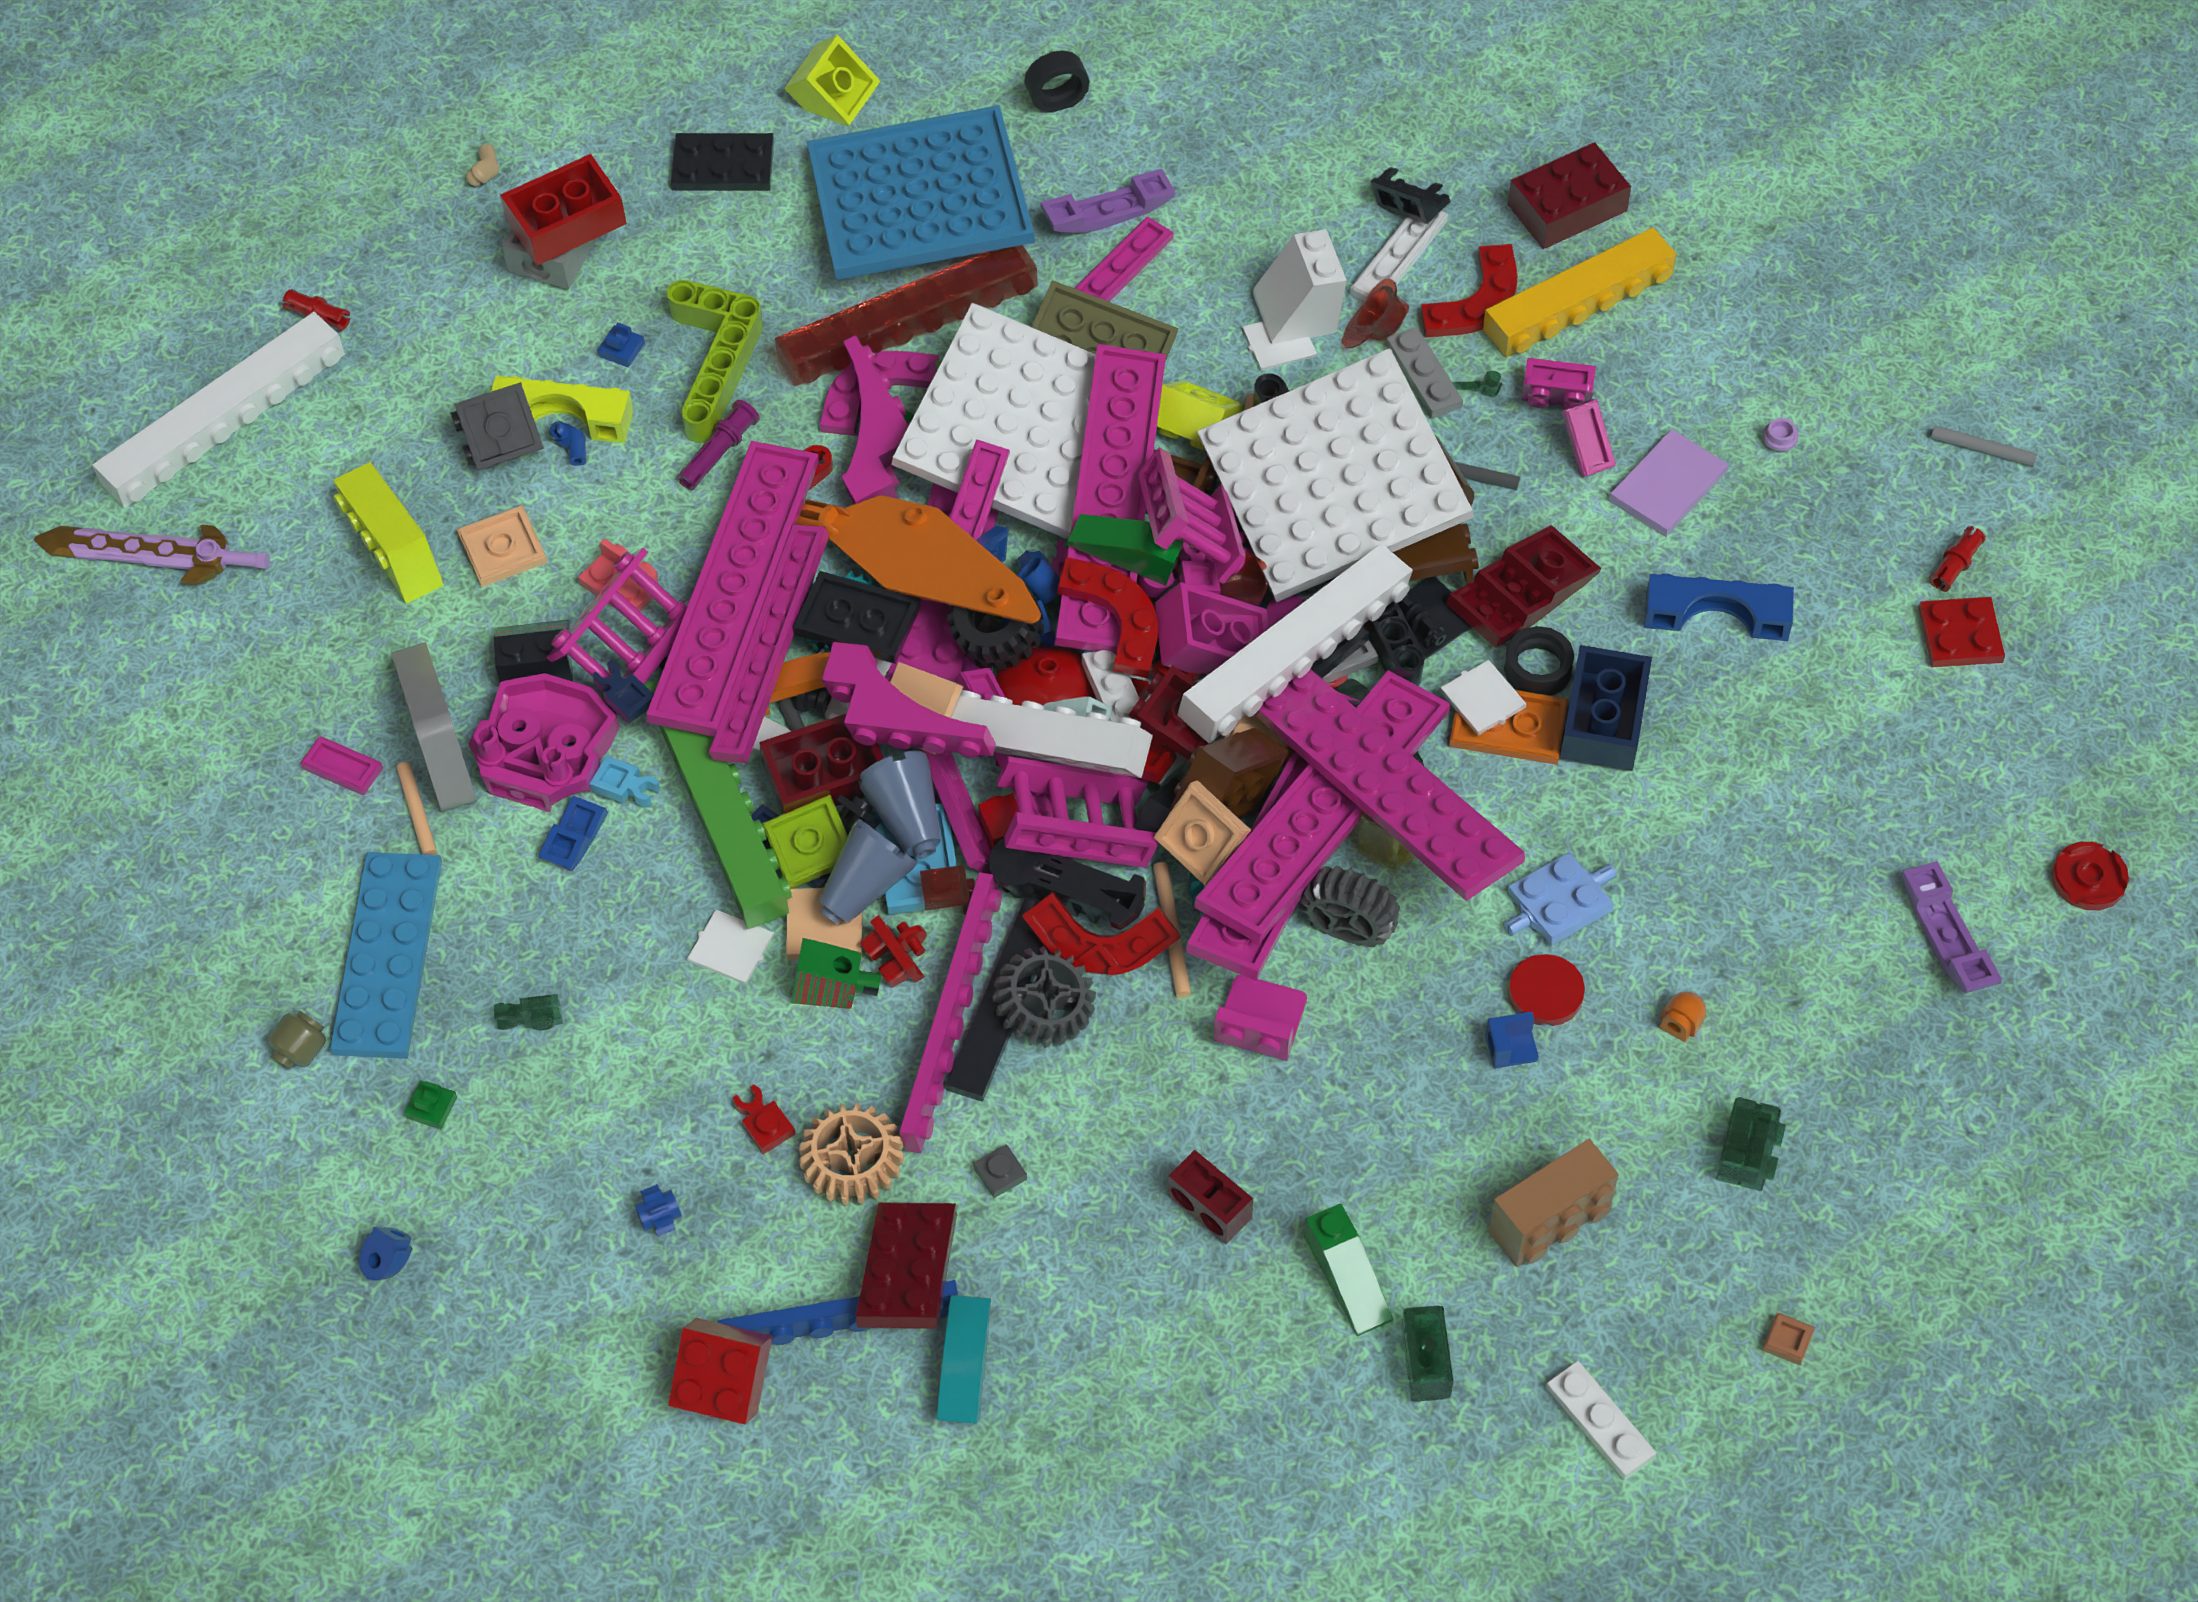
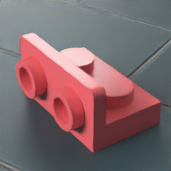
M606 539L599 543L601 555L578 576L579 584L596 596L617 571L613 567L614 564L627 552V549L622 545H614ZM640 562L638 566L658 583L656 570L649 563ZM630 577L618 589V592L639 611L653 600Z

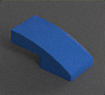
M572 796L559 825L553 824L538 857L573 871L584 857L609 812L605 807Z

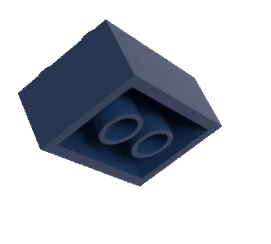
M1580 645L1560 759L1633 771L1652 657Z

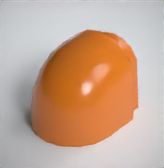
M1690 991L1674 995L1662 1011L1660 1018L1662 1022L1659 1028L1685 1043L1690 1036L1694 1038L1706 1017V1005L1703 999L1698 994Z

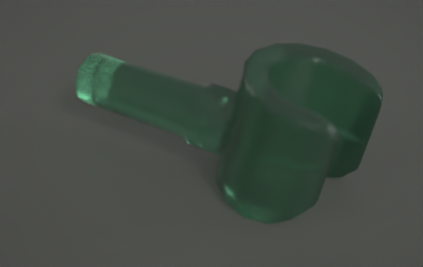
M1487 371L1482 381L1452 382L1456 390L1480 391L1482 395L1488 397L1497 396L1502 387V383L1499 382L1501 374L1496 371Z

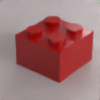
M694 1318L682 1329L668 1406L746 1425L758 1413L773 1336Z

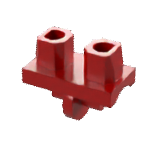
M879 915L873 918L870 923L875 929L868 933L860 941V944L873 961L889 950L894 955L893 958L878 968L885 980L892 987H895L909 977L915 983L923 979L925 976L908 952L913 951L917 957L924 954L925 948L922 946V943L927 936L924 928L920 925L909 927L906 922H901L896 927L900 933L897 937Z

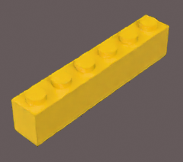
M1652 227L1486 309L1483 331L1505 357L1516 352L1523 353L1532 344L1544 338L1551 339L1560 330L1572 324L1579 325L1590 315L1600 310L1607 311L1616 302L1628 296L1635 297L1644 288L1656 282L1661 284L1667 281L1673 274L1677 254Z

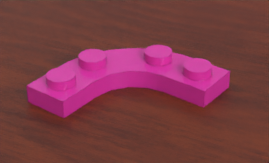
M885 350L874 354L877 363L873 366L877 372L884 371L891 386L902 385L929 388L936 374V361H939V355ZM852 364L846 367L830 386L820 423V430L823 433L855 436L861 410V396L858 377Z

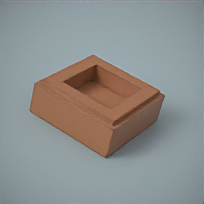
M1777 1312L1762 1351L1801 1366L1815 1327Z

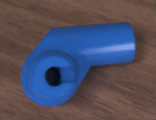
M562 421L554 422L550 426L549 434L557 444L569 450V463L573 466L586 464L585 435L577 428L566 423L564 424Z

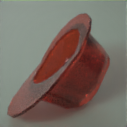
M1384 279L1370 291L1363 305L1345 328L1341 339L1342 345L1345 348L1357 347L1369 338L1378 341L1386 340L1387 337L1395 335L1409 311V305L1397 295L1396 282L1392 279Z

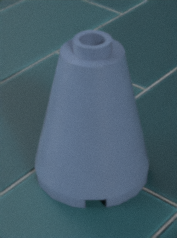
M921 751L903 752L906 759L894 762L893 757L889 756L872 764L860 774L862 781H858V784L905 854L915 856L916 859H922L936 852L935 847L940 844L941 840L929 760L927 755Z
M858 818L850 830L818 900L824 905L820 912L837 925L842 919L850 923L912 871L917 862Z

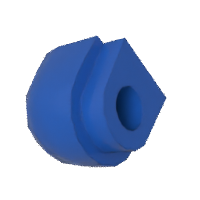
M374 1227L372 1233L367 1234L360 1252L359 1267L362 1274L367 1279L375 1281L388 1279L399 1273L408 1261L413 1249L409 1245L412 1239L411 1236L394 1228Z

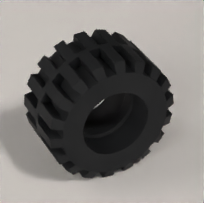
M1026 583L1028 591L1041 612L1040 619L1035 623L1029 624L1011 619L1003 629L992 633H985L978 630L982 619L987 615L986 613L948 605L951 611L950 614H947V622L951 627L949 630L965 657L968 656L975 665L981 663L983 668L992 669L993 665H996L998 670H1006V664L1012 663L1015 667L1020 664L1019 659L1025 656L1028 659L1032 656V646L1038 648L1041 643L1038 634H1044L1045 626L1041 621L1044 620L1038 602Z

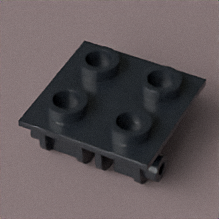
M1436 577L1427 578L1412 588L1398 602L1424 653L1425 659L1472 628L1446 604L1449 594L1452 592Z

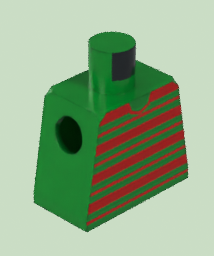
M803 938L791 1003L851 1009L855 993L872 996L878 995L881 974L859 970L862 954L858 951Z

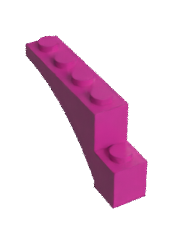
M855 335L843 342L858 377L861 396V423L858 442L848 471L841 475V478L853 504L879 495L898 499L895 486L899 485V481L893 471L896 467L891 464L893 456L911 422L907 423L903 417L907 413L898 395L892 398L888 392L892 387L884 371L877 372L873 365L877 361L869 345L867 344L862 347Z
M833 642L822 681L832 698L840 702L850 703L844 724L855 741L863 745H874L875 743L890 744L895 748L903 750L909 749V747L924 748L929 752L937 754L944 751L958 752L971 758H976L979 755L993 756L996 742L987 726L959 721L919 705L901 693L877 669L878 663L868 646Z

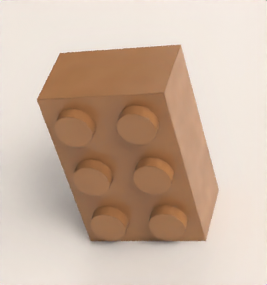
M1589 1138L1496 1197L1493 1202L1488 1232L1516 1267L1526 1261L1530 1264L1535 1263L1547 1253V1247L1558 1240L1561 1243L1568 1242L1579 1232L1580 1226L1589 1220L1592 1223L1599 1222L1611 1211V1203L1619 1174Z

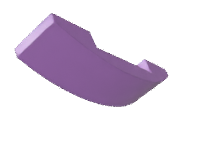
M1159 169L1133 176L1131 186L1079 201H1075L1072 194L1043 201L1040 207L1053 230L1069 233L1102 230L1145 215L1175 197V190L1164 171Z
M1938 861L1903 870L1902 877L1912 908L1935 956L1953 982L1964 993L2001 984L2002 978L1986 949L1979 951L1951 899L1953 889Z

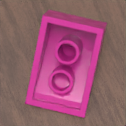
M1182 582L1155 602L1161 663L1168 667L1173 665L1177 669L1188 673L1213 672L1269 629L1267 609Z

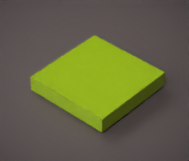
M831 795L762 823L783 877L786 878L790 889L831 873L848 837Z

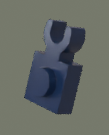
M609 661L607 667L612 676L603 678L597 672H594L593 681L599 690L606 692L604 694L605 702L630 724L649 709L654 694L633 673L623 679L619 666L615 662Z

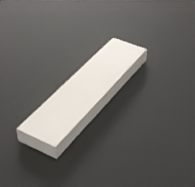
M1441 211L1428 224L1406 217L1351 286L1350 294L1379 308L1447 223L1448 214Z

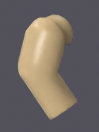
M490 144L479 148L480 161L475 163L472 169L466 173L467 181L474 187L479 186L481 183H487L496 177L499 172L495 149Z

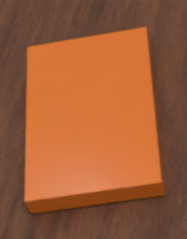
M1515 690L1525 701L1526 708L1506 719L1504 725L1497 724L1478 736L1460 714L1455 711L1449 747L1558 765L1569 699Z

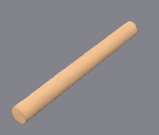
M1159 862L1154 864L1153 869L1160 908L1180 933L1168 864L1166 862ZM1180 938L1168 947L1176 997L1186 998L1191 996L1182 940Z

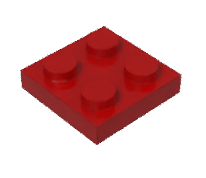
M1991 597L1920 601L1918 610L1932 668L2003 663L2005 652Z

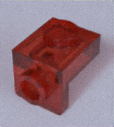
M964 865L920 871L926 911L962 905L963 914L966 915L975 883L974 878L966 879Z

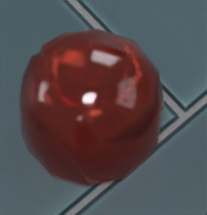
M1244 552L1246 558L1241 570L1237 574L1231 575L1225 584L1219 581L1220 595L1252 605H1258L1267 594L1266 590L1269 586V582L1266 580L1263 570L1267 569L1264 561L1253 553Z

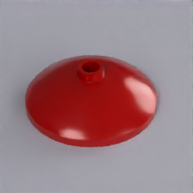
M1065 647L1031 648L1032 656L1028 659L1025 656L1019 659L1020 664L1015 667L1012 663L1006 664V670H999L996 676L1003 694L1007 699L1013 701V705L1022 706L1023 701H1030L1044 706L1046 703L1080 697H1091L1097 700L1083 668L1081 653Z

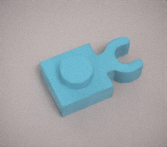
M607 755L589 783L590 789L594 793L623 804L627 797L631 796L642 807L651 806L650 796L643 794L644 790L651 789L655 792L660 790L659 781L651 776L640 777L639 767Z

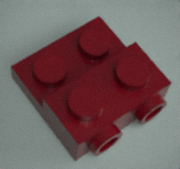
M1172 665L1164 677L1159 673L1156 674L1145 690L1151 696L1147 702L1140 698L1128 717L1141 722L1140 728L1153 735L1151 740L1153 747L1159 750L1164 743L1189 761L1193 752L1200 746H1206L1208 742L1178 716L1183 694L1196 685L1197 682Z

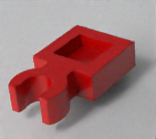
M753 1084L750 1086L751 1093L755 1097L752 1102L744 1103L738 1095L733 1096L736 1110L743 1115H748V1117L741 1120L744 1129L762 1154H765L796 1135L795 1128L775 1101L770 1102L766 1106L763 1105L762 1091Z

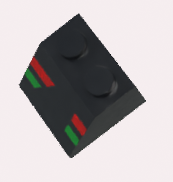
M569 619L498 627L494 635L495 668L499 682L543 673L573 681L572 658L568 654L553 662L546 658L554 649L551 645L552 640L564 628L570 629Z

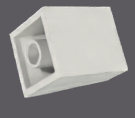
M1327 229L1294 234L1253 289L1255 301L1272 344L1337 333L1347 280Z

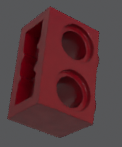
M1196 1150L1168 1175V1196L1225 1244L1252 1219L1253 1197Z

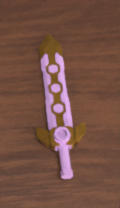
M200 525L204 536L202 539L156 534L143 535L70 526H59L34 538V541L51 556L87 560L100 559L140 563L148 566L188 569L189 571L183 576L181 582L191 585H197L215 578V574H220L224 571L226 564L268 569L270 565V554L230 551L225 536L212 525Z

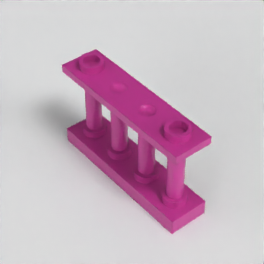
M1158 447L1138 472L1154 542L1167 550L1174 540H1183L1213 559L1218 581L1225 584L1231 575H1235L1241 570L1246 558L1228 493L1223 485H1220L1212 496H1209L1179 478L1175 474L1171 454Z
M641 548L632 554L627 551L614 564L613 567L617 570L572 627L569 630L564 628L552 640L551 645L554 649L546 658L553 662L568 654L592 677L594 672H597L603 678L611 677L612 675L576 643L588 628L626 662L625 667L628 671L622 678L624 679L633 673L644 684L672 649L690 599L685 602L681 599L676 601L638 566L648 553L646 549ZM628 577L635 581L667 611L666 616L669 619L663 627L661 625L655 626L618 592V589ZM608 602L647 637L645 641L649 645L643 652H635L597 617ZM607 704V706H608L614 713H616V712Z
M1008 756L997 779V786L1015 789L1018 812L1015 813L1004 836L1005 847L1146 868L1159 845L1153 838L1156 832L1137 830L1134 828V825L1137 821L1135 807L1148 785V780ZM1030 791L1050 794L1053 817L1033 814ZM1066 797L1085 799L1088 822L1069 820ZM1100 802L1120 805L1123 828L1104 825Z

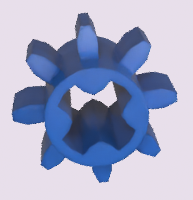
M657 1184L640 1191L643 1201L634 1204L644 1231L654 1228L659 1237L676 1230L673 1220L682 1217L672 1190L670 1189L662 1193Z

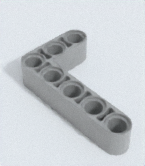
M426 642L391 652L441 812L477 801Z

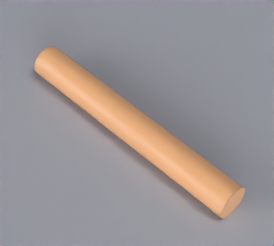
M402 762L397 765L396 769L421 852L425 855H437L411 764L409 762Z

